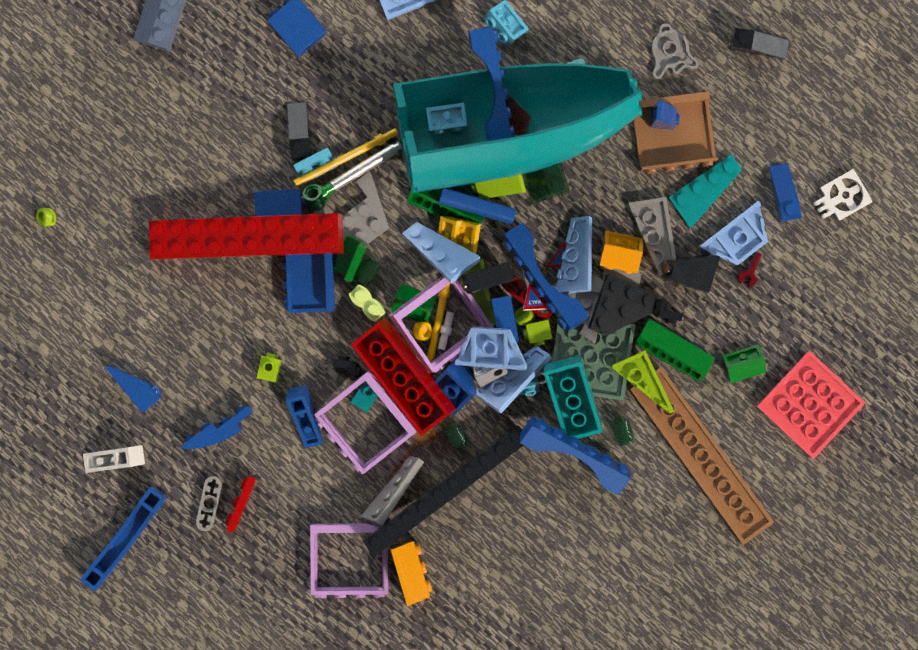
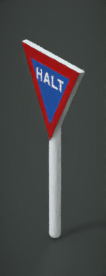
M525 278L527 293L523 311L547 309L544 301L537 295L530 282Z

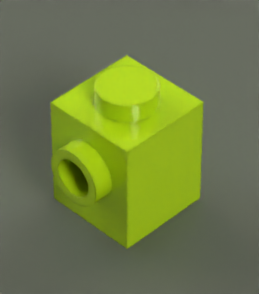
M548 320L525 325L526 329H523L525 341L529 340V344L534 343V346L543 345L545 340L552 339Z
M267 353L266 356H261L257 373L258 379L277 382L282 360L278 359V355Z

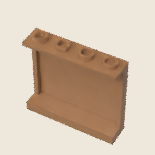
M709 91L639 101L642 116L635 118L633 122L640 172L645 171V174L656 173V169H664V172L674 171L675 167L683 166V169L694 168L695 164H702V167L713 166V162H716L718 157L715 155L708 102L710 99ZM658 100L677 108V113L680 114L679 125H675L673 130L650 128L652 108Z

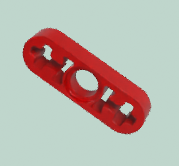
M514 277L515 280L505 283V288L511 296L524 305L527 285L519 278ZM518 282L517 286L523 290L521 294L516 289L511 291L510 283L515 284ZM531 310L542 319H547L552 315L549 310L548 313L543 312L542 314H540L541 310Z

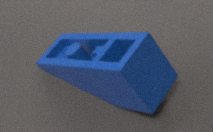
M658 100L652 108L650 128L673 130L675 125H679L680 114L677 113V108Z
M788 163L769 166L779 223L802 218L798 196Z
M114 366L106 367V370L142 413L146 412L163 398L160 395L162 391L156 384L152 385L150 382Z
M307 384L288 389L286 403L304 447L309 448L323 444L320 426L315 420L314 414L316 411Z

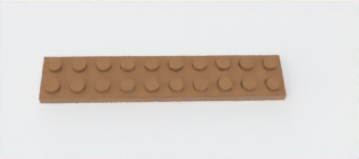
M659 367L655 372L672 405L673 413L669 414L635 386L630 388V391L736 537L744 545L772 525L774 521L662 367Z

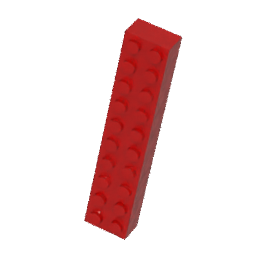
M328 213L149 221L150 259L174 260L344 253L343 215Z

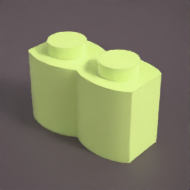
M358 285L349 293L352 302L362 308L364 314L370 320L377 322L386 314L383 305L373 299L371 293L364 286Z

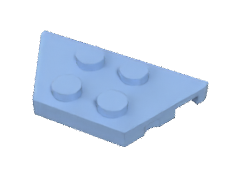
M760 202L754 203L699 247L713 255L720 256V258L736 266L768 242Z
M472 327L467 335V341L464 342L461 348L462 351L459 357L455 360V365L515 370L527 369V364L510 329Z

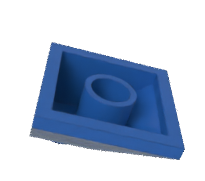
M455 361L435 380L455 406L456 410L452 412L454 415L476 395L471 370L467 366L455 365Z

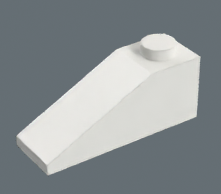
M142 445L83 454L85 473L145 464Z

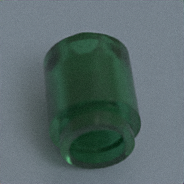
M370 257L368 260L363 259L355 273L356 277L354 280L368 287L370 283L372 284L380 270V267H378L379 262Z
M625 416L615 418L611 426L616 442H618L619 446L633 443L634 433L630 419H625Z
M456 421L442 428L445 432L443 434L452 449L460 450L468 445L466 441L469 439L461 425L457 424Z

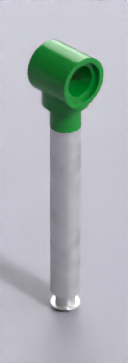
M397 141L394 145H388L323 186L321 184L308 185L303 191V196L310 209H322L326 205L330 194L396 155L400 149L403 150L401 143Z

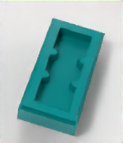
M364 381L351 403L367 413L378 396L369 384Z

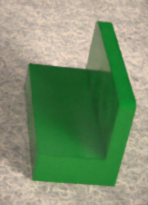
M348 235L343 244L344 253H339L333 269L346 275L344 280L352 282L368 244Z
M401 284L391 312L397 310L421 291ZM432 296L405 317L419 322H428L437 297Z
M758 344L722 355L730 383L767 372L765 357Z

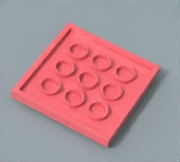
M809 350L756 407L807 455L814 459L864 406L865 402Z

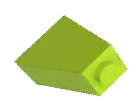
M522 175L471 184L473 194H477L480 199L526 192Z

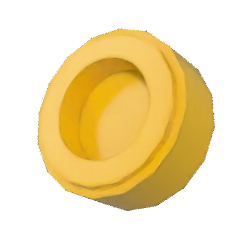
M428 322L415 323L413 327L415 339L427 341L431 338L432 327Z

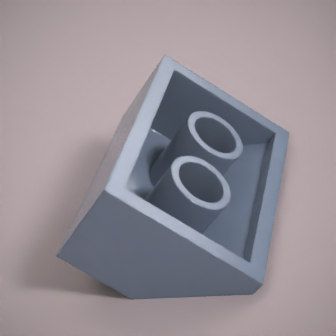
M146 0L133 41L170 52L187 0Z

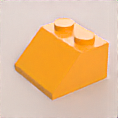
M605 230L600 266L609 270L619 269L628 274L638 273L643 254V238Z

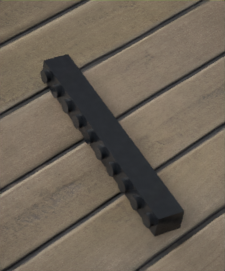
M520 426L512 428L364 538L362 542L372 556L378 555L524 446L520 443V432L522 431Z

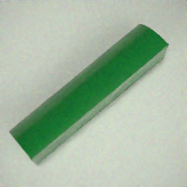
M441 189L418 193L411 191L407 199L408 203L438 217L450 216L479 224L482 223L484 216L439 204L438 197Z
M648 319L634 342L635 345L699 383L707 375L715 357L651 319Z

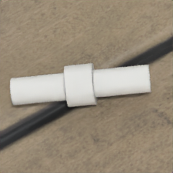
M447 311L444 325L441 326L438 349L445 350L448 336H451V324L454 316L452 312Z

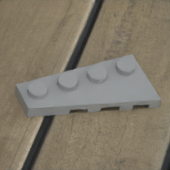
M666 197L628 203L656 271L660 276L663 274L662 269L666 261L676 259Z
M414 456L407 458L402 467L360 517L367 522L382 526L424 462Z

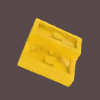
M440 216L438 234L476 254L481 224L450 216Z

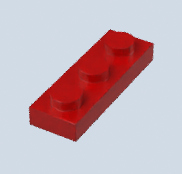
M250 475L247 479H243L240 486L242 493L240 497L236 496L232 505L235 507L233 514L229 513L225 522L228 525L227 531L232 533L236 531L256 483V477Z

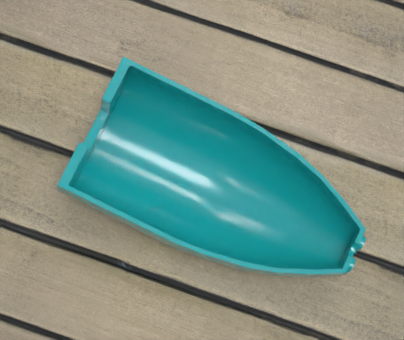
M548 63L500 67V69L503 68L505 80H502L503 88H506L508 93V99H505L506 107H510L511 111L509 125L513 126L515 137L487 141L485 124L490 116L494 98L493 83L488 69L393 84L401 143L411 191L418 193L514 177L573 159L595 148L619 132L635 118L642 116L641 106L639 105V101H642L640 89H637L636 78L632 77L630 70L585 64ZM464 103L467 126H463V130L452 132V128L444 129V133L433 134V131H428L426 108Z

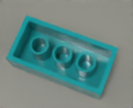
M581 354L544 364V375L562 431L566 435L574 436L577 439L602 433L601 418Z

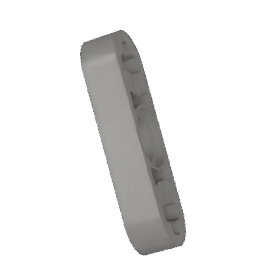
M217 476L207 478L204 483L196 525L201 531L210 530L215 523L223 485L222 480ZM213 479L216 480V484H219L213 491V493H217V497L206 495V491H211V486L208 483L212 482ZM212 498L215 505L212 509L205 507V499ZM202 510L213 512V515H208L207 520L210 522V525H207L206 528L203 527V523H200V520H203L206 514H202Z

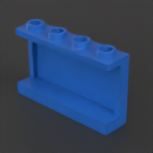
M333 254L286 255V260L282 261V265L287 279H283L284 290H287V298H284V308L288 309V313L335 311Z

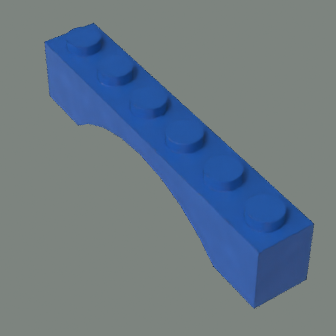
M492 26L468 30L471 50L484 62L493 83V106L485 124L487 141L515 137L514 128L509 125V118H511L510 107H506L505 99H508V93L502 84V80H505L504 70L499 67V61H502L500 49H496L495 44L498 41L497 30H493Z
M522 222L506 232L502 239L504 248L512 253L515 264L518 267H522L528 282L534 284L537 295L540 298L543 297L547 302L546 307L550 313L556 315L559 326L570 332L587 321L589 314L579 300L559 292L543 277L534 257V237L525 224Z
M532 416L520 432V443L536 452L556 451L580 459L595 472L601 486L616 495L620 494L631 479L630 468L626 464L618 463L609 455L596 451L591 445L581 443L574 436L566 435L561 429L553 428L542 419Z
M154 485L149 487L125 523L91 564L80 581L95 592L99 590L169 497Z

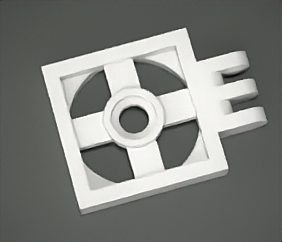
M852 169L822 186L820 190L824 197L813 204L817 206L822 202L823 206L817 209L818 213L826 209L827 213L821 215L822 219L834 213L837 220L840 221L873 201L855 170ZM842 179H852L856 182V185L846 188ZM835 184L839 192L836 197L830 199V190ZM845 191L849 193V198L847 199L842 197V193ZM861 191L863 194L860 205L856 206L853 201V195ZM841 202L846 203L849 211H841L835 205Z

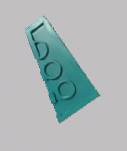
M731 154L668 197L689 229L692 228L737 177L742 168Z

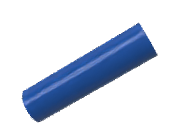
M446 188L440 190L438 197L439 204L508 224L513 223L517 211L515 208Z

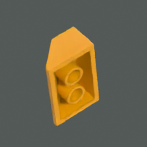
M411 540L392 546L391 553L407 606L429 598L430 592L433 590L430 580L426 581L424 573H427L425 562H420L419 555L422 552L419 543L415 544V541Z

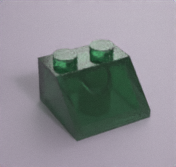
M561 163L523 174L533 205L570 193Z

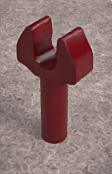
M755 252L748 269L744 272H739V284L743 282L745 276L750 277L748 288L757 283L758 278L755 277L754 272L762 254Z

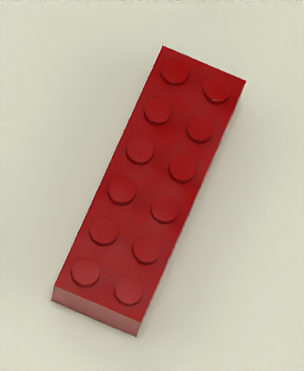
M387 318L379 321L350 344L421 436L456 410L455 406Z

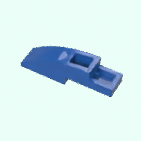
M244 405L234 411L236 414L231 419L226 417L219 423V428L215 422L211 424L209 422L205 423L199 428L201 432L195 436L192 433L184 439L185 444L182 445V448L196 449L207 447L236 435L243 430L239 423L254 412L251 406L246 408Z

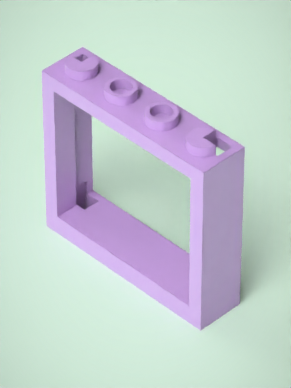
M441 276L389 315L428 372L432 373L442 370L447 361H453L459 357V352L462 351L461 348L464 342L467 341V336L430 362L401 319L450 284L444 276ZM458 278L452 285L480 324L478 327L493 328L472 295L467 294L463 290L461 279Z
M370 369L314 414L318 425L321 428L324 426L328 431L327 436L333 443L337 442L344 457L348 456L352 461V467L362 474L366 473L417 432ZM364 381L369 384L406 430L366 463H364L325 415V412Z
M373 523L311 524V595H315V598H327V595H335V598H346V595H354V598H365V595H373L374 598L385 597V594L389 593L388 547L382 551L383 586L318 587V533H373L381 526Z

